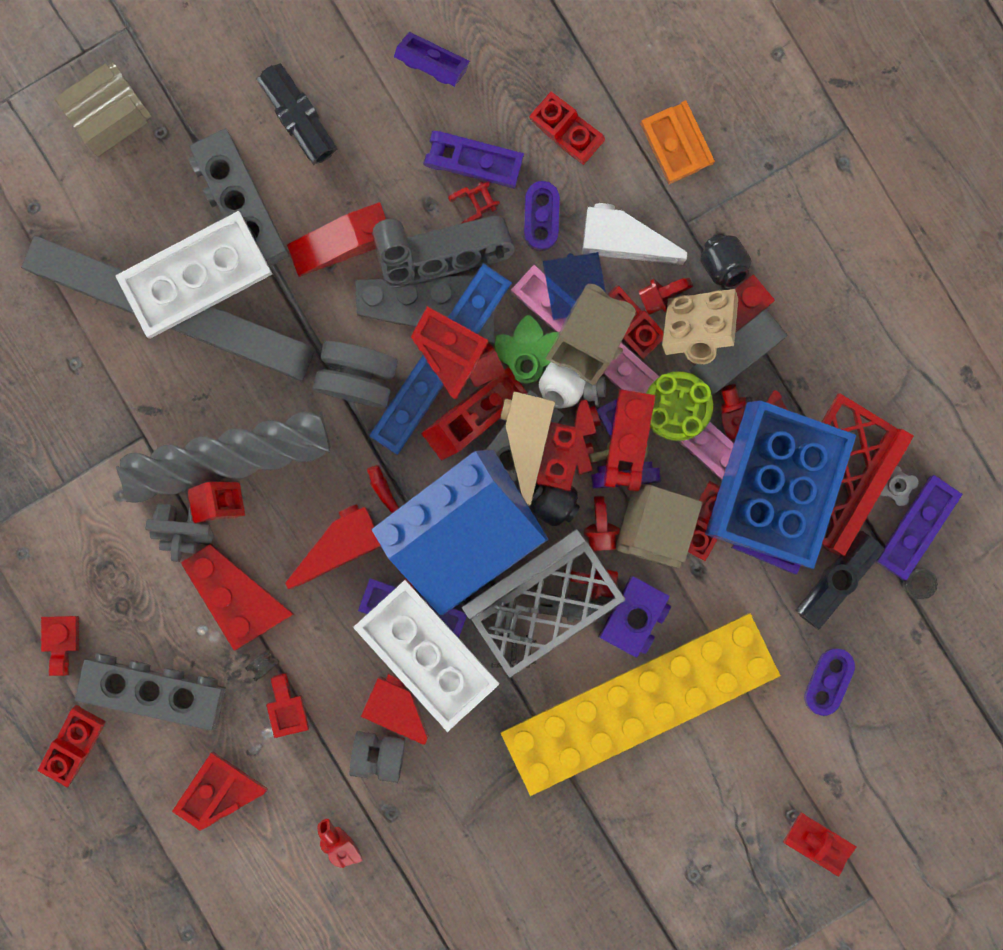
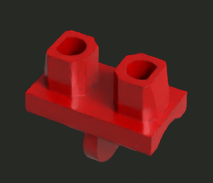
M550 422L536 484L571 491L585 429Z
M800 812L783 841L784 844L838 877L857 847Z

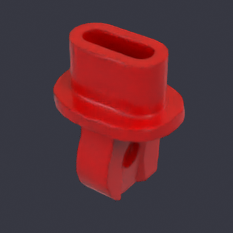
M653 278L650 280L651 285L638 290L647 313L651 315L662 309L666 313L669 298L694 286L690 278L679 279L664 287Z
M736 384L725 386L722 389L725 402L721 406V417L724 430L730 440L735 439L747 403L746 397H739Z
M594 496L595 524H591L583 530L584 536L588 537L589 545L593 551L616 549V535L620 533V528L607 523L604 496Z
M596 569L595 579L604 581ZM606 569L617 585L618 571ZM571 571V575L590 578V574ZM569 579L571 582L589 585L587 581ZM593 584L592 599L597 600L599 596L614 597L607 585Z
M324 819L318 824L317 829L318 835L321 838V850L328 854V858L334 866L344 868L362 861L359 849L344 830L340 827H334L329 819Z

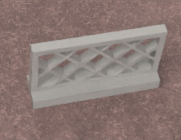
M578 529L461 607L467 617L473 621L509 678L626 601L588 544L589 542ZM584 552L593 563L590 578L571 575L573 560ZM567 565L566 573L556 572ZM596 569L604 581L595 579ZM550 575L565 577L561 598L542 594L544 580ZM570 578L589 582L585 602L566 599ZM538 584L537 593L528 591ZM593 584L607 585L615 599L604 606L590 604ZM522 594L536 596L534 609L538 610L541 598L560 601L556 622L537 618L538 614L534 613L532 617L519 614L517 617L531 621L528 638L533 639L536 622L554 625L553 640L546 645L509 639V633H504L503 636L490 634L482 621L494 613L498 614L499 609L494 608V605L501 606V602L506 603V605L509 604V608L514 609L516 598ZM565 602L584 606L582 620L576 625L561 623ZM589 607L598 609L587 617ZM505 612V616H507L505 629H510L513 613ZM560 627L569 628V630L558 636ZM494 639L502 640L501 649ZM507 641L526 645L524 660L513 667L505 657ZM531 646L540 648L530 655Z

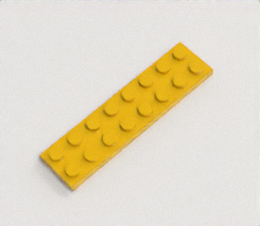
M747 613L500 733L529 795L532 796L781 675L751 613Z

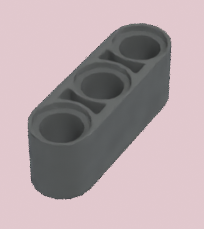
M765 309L735 333L734 346L717 348L716 357L713 361L707 364H696L689 371L709 386L713 396L788 335L770 312Z

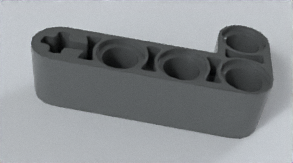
M490 216L411 237H406L402 223L396 219L380 221L373 228L376 253L386 285L395 288L478 268L483 263L485 265L498 263L511 257L515 250L505 219L499 216Z

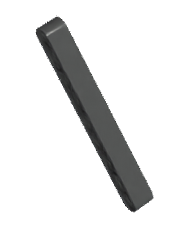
M33 237L22 263V269L135 315L115 276L123 272L122 270L43 238ZM212 306L170 328L299 381H303L316 350L300 341Z

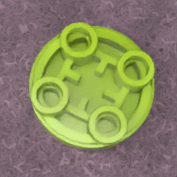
M676 371L661 375L650 385L646 394L656 395L650 428L654 433L666 440L685 441L692 439L700 434L711 420L713 413L711 390L707 384L693 374Z

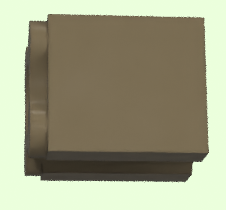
M114 62L108 66L106 63L54 98L81 139L97 157L147 124L146 120L152 117Z
M587 284L568 314L545 359L558 366L572 369L581 379L595 385L611 361L617 359L622 353L623 349L619 345L635 316V308L628 302L611 298L599 286Z
M641 485L639 492L632 491L616 543L619 545L617 551L659 565L680 569L681 563H685L703 502L652 485Z

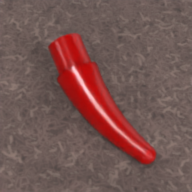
M380 465L368 468L367 472L371 480L370 485L382 503L391 513H394L399 509V506L390 491L386 477L383 476Z

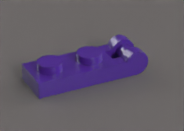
M432 131L429 141L432 146L430 153L425 155L424 166L515 189L524 153L440 131ZM445 148L454 149L452 159L443 157Z

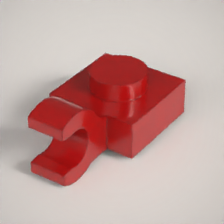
M79 616L41 617V652H51L49 676H68L69 651H79Z
M287 673L273 676L271 683L276 701L269 702L266 706L274 738L309 730L302 695L291 697Z

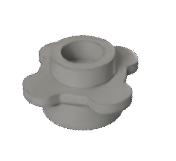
M600 377L595 385L587 381L585 382L584 400L595 401L596 408L600 406V397H606L605 377Z
M896 466L880 496H886L894 500L897 506H904L909 502L908 496L912 489L918 487V479L914 475L908 476L901 472V468ZM897 482L901 484L900 489L895 488Z

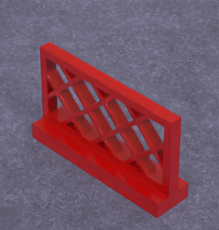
M840 393L835 397L821 422L839 428L836 419L838 410L841 405L850 409L853 412L856 425L842 428L841 430L851 431L857 429L861 449L851 451L850 456L863 453L866 465L862 474L850 476L847 464L841 484L846 483L849 496L844 504L834 506L830 517L831 527L822 542L823 548L833 554L845 556L914 435L904 429L894 427ZM861 417L865 418L869 422L862 423ZM876 425L886 431L878 445L868 447L863 427ZM875 450L872 457H870L869 451ZM858 479L857 483L853 488L852 481ZM841 509L836 517L835 510Z

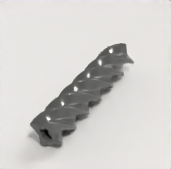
M322 411L319 415L300 412L290 417L285 423L274 420L261 422L251 432L240 428L230 429L223 433L218 440L202 436L192 439L184 448L171 444L163 445L157 448L150 457L140 453H129L120 459V467L116 466V470L122 484L125 501L137 503L149 500L158 493L167 495L177 494L186 490L191 485L198 486L206 482H219L225 477L244 478L253 474L259 468L263 470H276L285 467L293 460L299 462L313 461L320 458L326 452L330 453L331 446Z

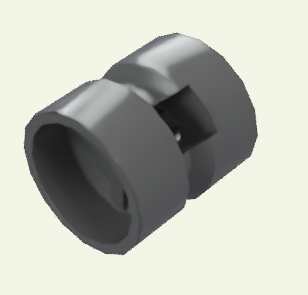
M356 731L349 775L369 779L373 774H376L380 781L398 783L403 762L405 738L386 735L380 740L376 733ZM371 750L379 751L377 763L369 762Z

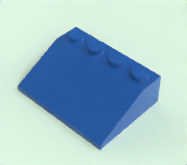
M763 401L748 402L705 535L814 569L856 435Z
M494 450L474 451L371 529L388 559L439 615L447 613L548 540Z

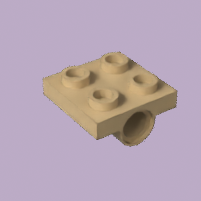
M718 290L710 293L669 298L662 343L665 354L685 353V356L691 362L707 364L715 359L717 348L734 346L738 308L736 290Z

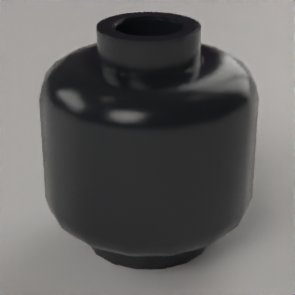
M719 234L713 236L705 243V250L701 254L700 261L715 284L732 287L742 282L749 275L748 269L751 266L752 260L736 236L729 235L723 237Z
M536 484L529 508L535 516L551 526H558L564 521L571 522L580 508V505L577 504L578 492L573 486H571V491L569 492L555 487Z

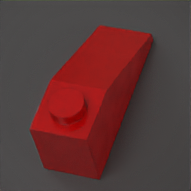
M378 202L348 213L288 243L287 247L298 276L301 277L376 249L373 228L380 221L386 220L381 203Z
M509 367L504 369L505 373L485 383L421 432L441 461L460 452L500 419L505 399L512 400L514 392L528 394L522 384L515 379Z
M355 504L338 512L340 519L332 522L285 582L287 589H294L381 547L371 530L376 525L367 507L359 509L358 505Z

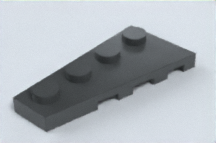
M475 276L439 277L397 288L386 285L384 279L356 280L357 315L413 327L417 326L427 306L448 317ZM493 311L478 335L489 340V344L495 345Z

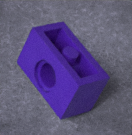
M631 576L622 591L626 601L612 610L598 637L637 658L640 652L643 654L648 652L655 638L650 633L656 622L661 624L664 622L671 609V605L667 604L669 595ZM635 608L643 610L646 615L645 624L637 629L632 628L627 620L629 612Z

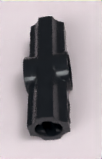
M281 63L271 65L262 71L261 75L256 78L258 83L276 108L274 111L290 136L295 137L309 161L315 165L330 158L338 149L318 120L320 117L304 92L300 93Z
M862 530L859 531L845 556L840 555L831 566L824 570L821 579L795 609V612L810 625L820 630L847 595L856 590L858 582L885 549L872 536ZM838 570L844 572L847 576V584L841 590L836 589L832 583V577Z

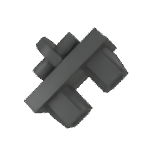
M157 504L153 519H147L145 529L150 532V538L160 540L159 550L171 551V561L180 562L183 553L194 554L195 543L208 545L213 543L214 535L210 528V521L193 523L190 508L187 523L176 522L177 508L168 504Z

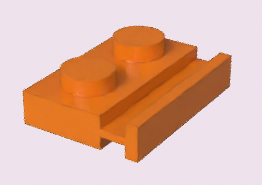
M686 100L677 106L667 108L641 120L640 125L668 184H672L700 171V169L714 164L715 160Z

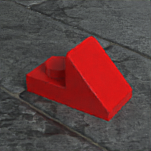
M206 482L188 490L193 523L246 516L240 482Z

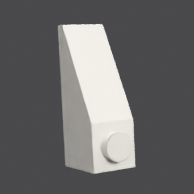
M597 203L594 207H588L582 254L677 265L685 263L687 259V252L624 211L615 210L614 205Z

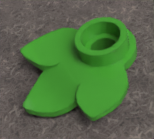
M526 315L517 325L513 337L502 334L496 335L495 351L499 359L510 366L517 381L524 384L534 383L540 379L544 372V367L550 363L545 358L559 332L544 335L540 324L532 316ZM530 360L533 363V369L531 372L525 373L523 364Z

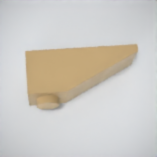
M514 392L512 400L505 399L501 419L507 421L506 432L520 492L527 505L530 506L555 401Z

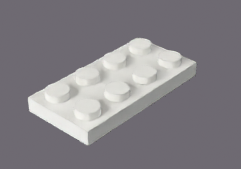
M237 211L115 276L146 337L151 339L267 278L273 273L240 211Z
M404 580L353 627L447 732L500 684L407 580Z

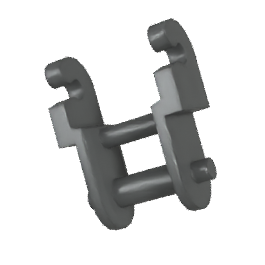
M501 602V606L494 605V608L499 609L495 626L489 627V629L495 630L494 635L499 636L500 632L509 633V639L532 644L533 639L516 635L515 626L518 614L521 611L539 614V610L517 605L516 609L507 608L504 602ZM506 611L513 613L510 629L502 628Z

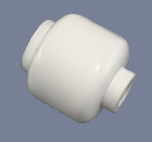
M550 362L540 378L539 389L543 399L555 401V408L573 407L579 402L583 395L586 381L581 379L572 369Z

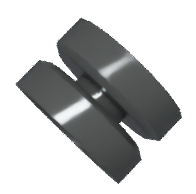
M325 341L320 359L325 365L340 371H318L313 390L349 402L387 408L390 389L386 385L371 379L389 380L394 378L398 360L367 347Z

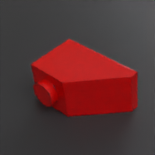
M388 673L386 678L378 677L361 717L425 745L429 734L413 693L405 687V684L397 676Z

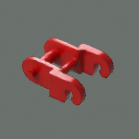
M480 181L478 183L479 186L471 190L465 187L448 197L449 201L453 202L457 197L467 196L471 199L477 214L465 219L461 224L482 219L483 213L492 210V212L497 210L496 207L500 202L493 201L487 189L491 185L490 182L483 183ZM480 192L487 203L483 207L479 206L474 196Z

